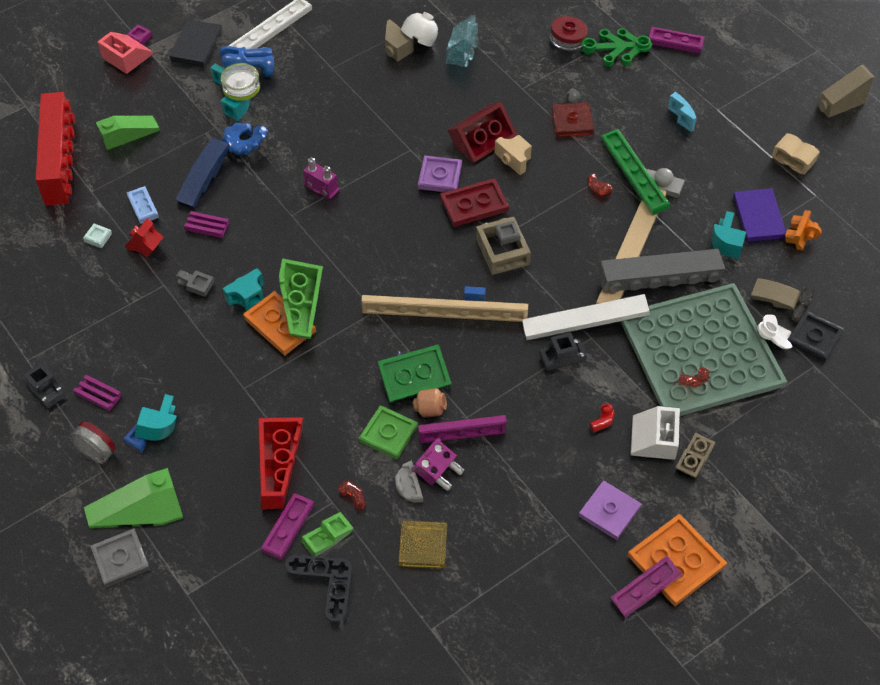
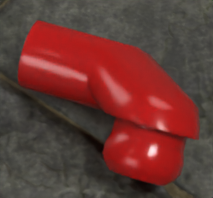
M603 404L601 406L600 418L589 423L593 433L612 424L615 411L611 404Z

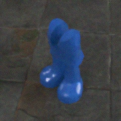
M225 46L219 49L223 66L259 67L262 69L264 77H272L274 56H272L271 48L246 49V47Z

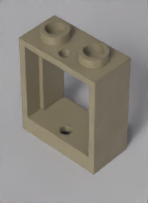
M514 217L503 218L499 221L476 226V240L492 275L530 265L531 252ZM514 221L521 235V239L516 241L519 249L494 255L487 238L497 236L495 225Z

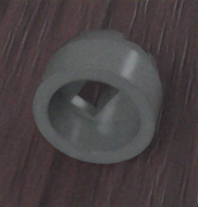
M571 88L565 95L566 102L571 105L577 104L582 98L580 93L574 88Z

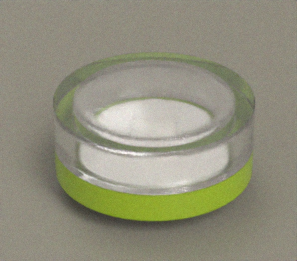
M246 63L233 64L228 66L221 74L223 92L230 99L243 101L254 97L259 92L260 81L258 71L252 65Z

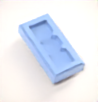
M145 186L127 192L128 199L140 224H143L147 218L150 221L159 218Z

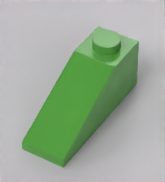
M112 116L96 122L100 138L106 150L160 131L153 116Z

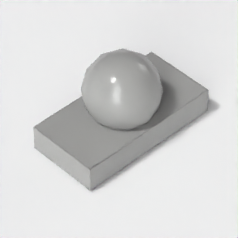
M668 168L658 169L657 172L647 169L659 189L667 191L666 195L679 197L685 180L674 177L672 171Z

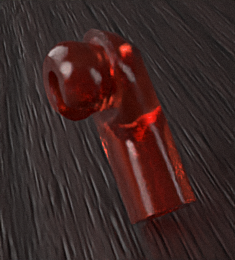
M595 174L587 177L593 193L610 195L613 192V187L606 182H599Z
M702 367L699 368L698 374L694 376L680 374L678 384L694 388L699 387L709 381L710 371Z
M348 480L343 481V484L339 485L338 490L340 494L345 496L350 494L353 497L355 509L366 507L363 491L359 486Z

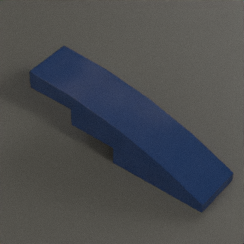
M214 138L209 141L186 177L176 197L178 203L192 208L196 207L201 194L206 193L211 179L216 178L229 149V143Z

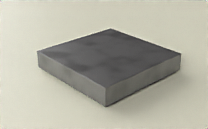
M135 529L91 545L105 587L150 570Z

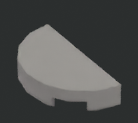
M411 460L403 464L396 474V489L405 500L414 503L423 502L416 473L411 471L413 467Z

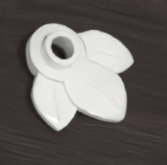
M765 315L763 322L757 327L759 335L764 339L773 341L780 348H792L791 343L787 340L791 331L777 325L775 315Z

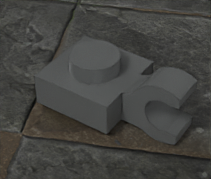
M179 270L176 278H179L177 284L186 286L187 291L204 297L214 283V277L196 270L193 275L183 270Z

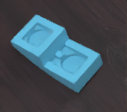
M674 92L670 95L668 109L678 115L677 123L692 132L695 127L696 115L688 102L678 93Z

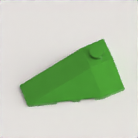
M282 259L279 283L289 335L311 339L323 266Z
M168 468L145 475L84 507L89 528H112L119 525H132V527L140 526V524L161 526L183 519Z

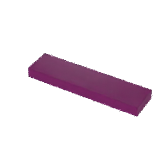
M506 416L418 425L419 442H434L437 438H440L441 441L503 434L506 433Z

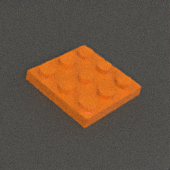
M680 514L631 549L627 555L643 573L664 557L668 556L681 572L682 577L661 591V593L674 607L727 565V562Z

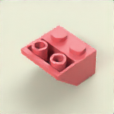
M110 32L98 41L101 57L126 74L153 54V51L124 34Z

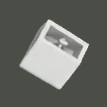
M657 406L633 415L631 455L675 460L679 447L680 408Z

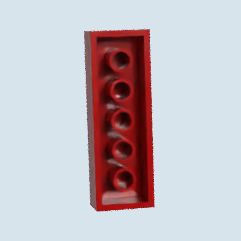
M64 92L41 94L36 182L45 206L69 204V196L72 195V188L69 183L73 180L70 166H73L71 152H74V146L71 138H74L72 124H75L74 113H70V100H66Z

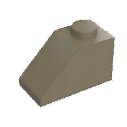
M390 19L387 21L385 51L389 57L394 58L398 62L414 52L413 38L411 39L403 33L401 28Z

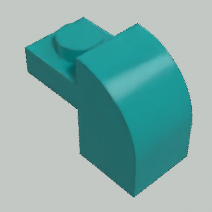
M726 211L725 219L720 218L719 225L714 224L711 243L714 249H719L720 254L739 259L746 232L731 228L734 213Z
M165 394L160 411L142 407L136 425L135 437L156 441L168 437L173 432L177 418L174 415L176 406L172 405L174 396Z

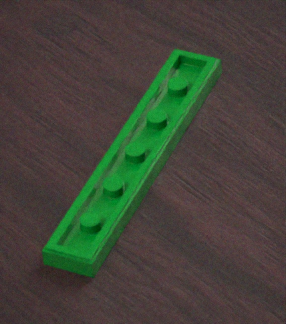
M619 129L601 135L602 142L652 216L669 209L670 203Z

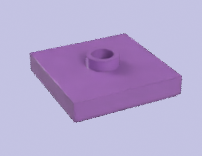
M424 156L418 189L440 192L457 189L462 160Z
M603 480L579 512V517L615 540H618L642 504Z

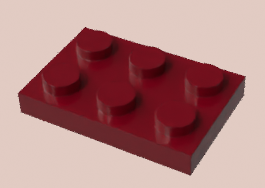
M495 178L440 193V199L453 227L509 211V205Z

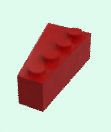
M303 417L259 418L258 442L261 509L284 508L302 433Z

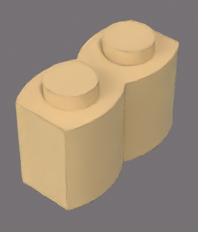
M787 133L774 147L772 157L782 164L789 165L796 172L806 174L817 161L820 152L813 145L803 143L797 136Z

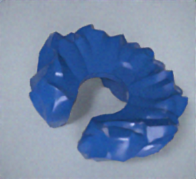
M234 123L233 126L224 129V137L221 140L230 144L229 152L239 156L249 155L254 149H258L262 140L266 138L268 133L267 127L256 126L253 129L251 138L241 140L240 135L242 133L251 136L252 127L249 123Z

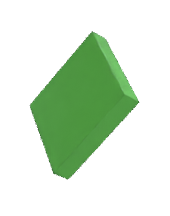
M380 405L360 435L359 442L397 460L418 428V422Z

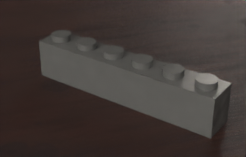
M719 249L602 260L597 273L603 292L615 293L622 290L635 291L641 288H658L660 286H677L679 284H696L708 281L716 282L721 279L725 267Z

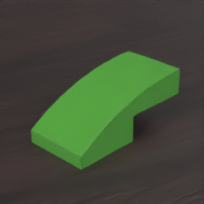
M339 512L322 521L321 527L302 536L301 542L312 556H319L353 531V527L342 513Z

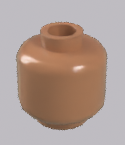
M438 388L419 391L417 398L413 401L415 411H419L423 418L440 416L443 410L447 408L446 396Z

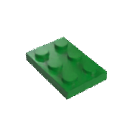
M439 344L377 362L389 403L417 396L421 390L442 389L451 386L450 377Z

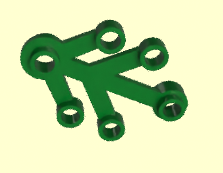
M624 28L617 30V37L607 29L600 30L599 39L601 41L609 40L612 43H596L592 38H585L582 41V51L587 55L593 54L596 50H613L610 54L604 56L603 64L607 67L613 66L614 60L626 49L632 50L628 54L622 55L621 63L624 66H630L632 59L638 53L647 52L652 46L649 37L644 35L636 37Z

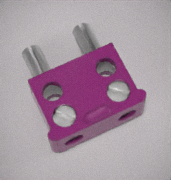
M309 158L308 166L303 170L305 181L303 184L314 192L331 199L340 190L338 188L337 175L330 171V167L325 166L323 168L315 163L314 158Z
M437 438L411 468V471L416 472L431 486L437 482L448 491L452 485L441 474L448 466L458 475H461L464 469L454 461L457 455L441 443L440 438Z

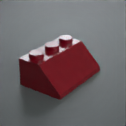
M502 102L486 106L447 130L455 147L472 163L494 151L495 140L498 138L512 139L517 136Z

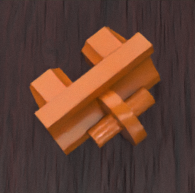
M805 210L803 216L793 215L791 226L792 229L797 230L787 229L786 242L796 244L797 250H803L807 239L813 240L821 236L822 230L818 226L819 224L810 220L811 211Z

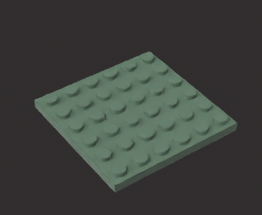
M735 283L648 306L650 315L620 321L660 407L680 408L679 416L782 388L787 384V380L765 339L759 335L758 326Z

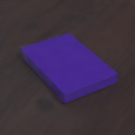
M772 188L734 192L733 198L743 231L746 232V242L786 238L785 226Z

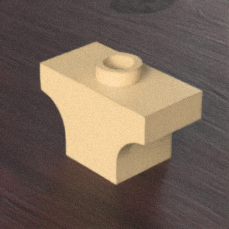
M520 135L512 139L500 137L495 140V154L519 175L526 172V161L531 159L532 145Z

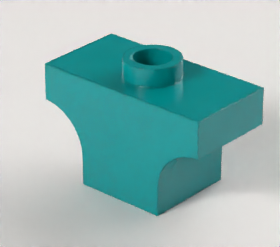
M255 269L224 287L225 301L229 305L240 304L248 311L263 300L264 296L261 287L264 284L262 273Z

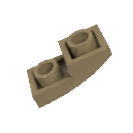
M759 278L751 293L753 300L772 302L774 307L794 310L800 295V291L795 288Z
M695 433L687 449L682 454L676 469L696 478L712 452L715 442Z

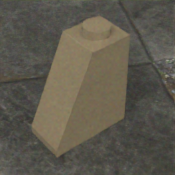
M861 65L824 90L818 103L820 110L829 118L866 103L874 79L872 73L864 65Z

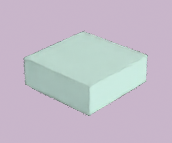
M93 224L83 239L86 243L102 248L112 235L110 229Z

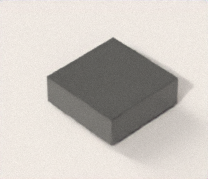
M514 221L495 225V231L501 245L521 239Z

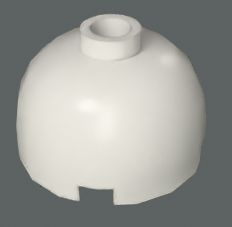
M427 12L411 14L404 21L401 28L403 33L411 39L415 37L418 39V43L430 47L438 35L437 24L432 20L433 16Z

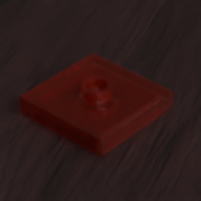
M589 102L552 104L556 136L594 134Z

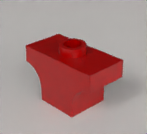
M147 218L140 227L135 226L129 234L131 239L124 247L130 251L140 252L145 257H148L164 236L155 230L153 222Z

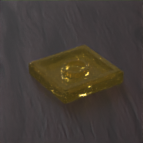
M402 521L399 566L445 568L447 523Z

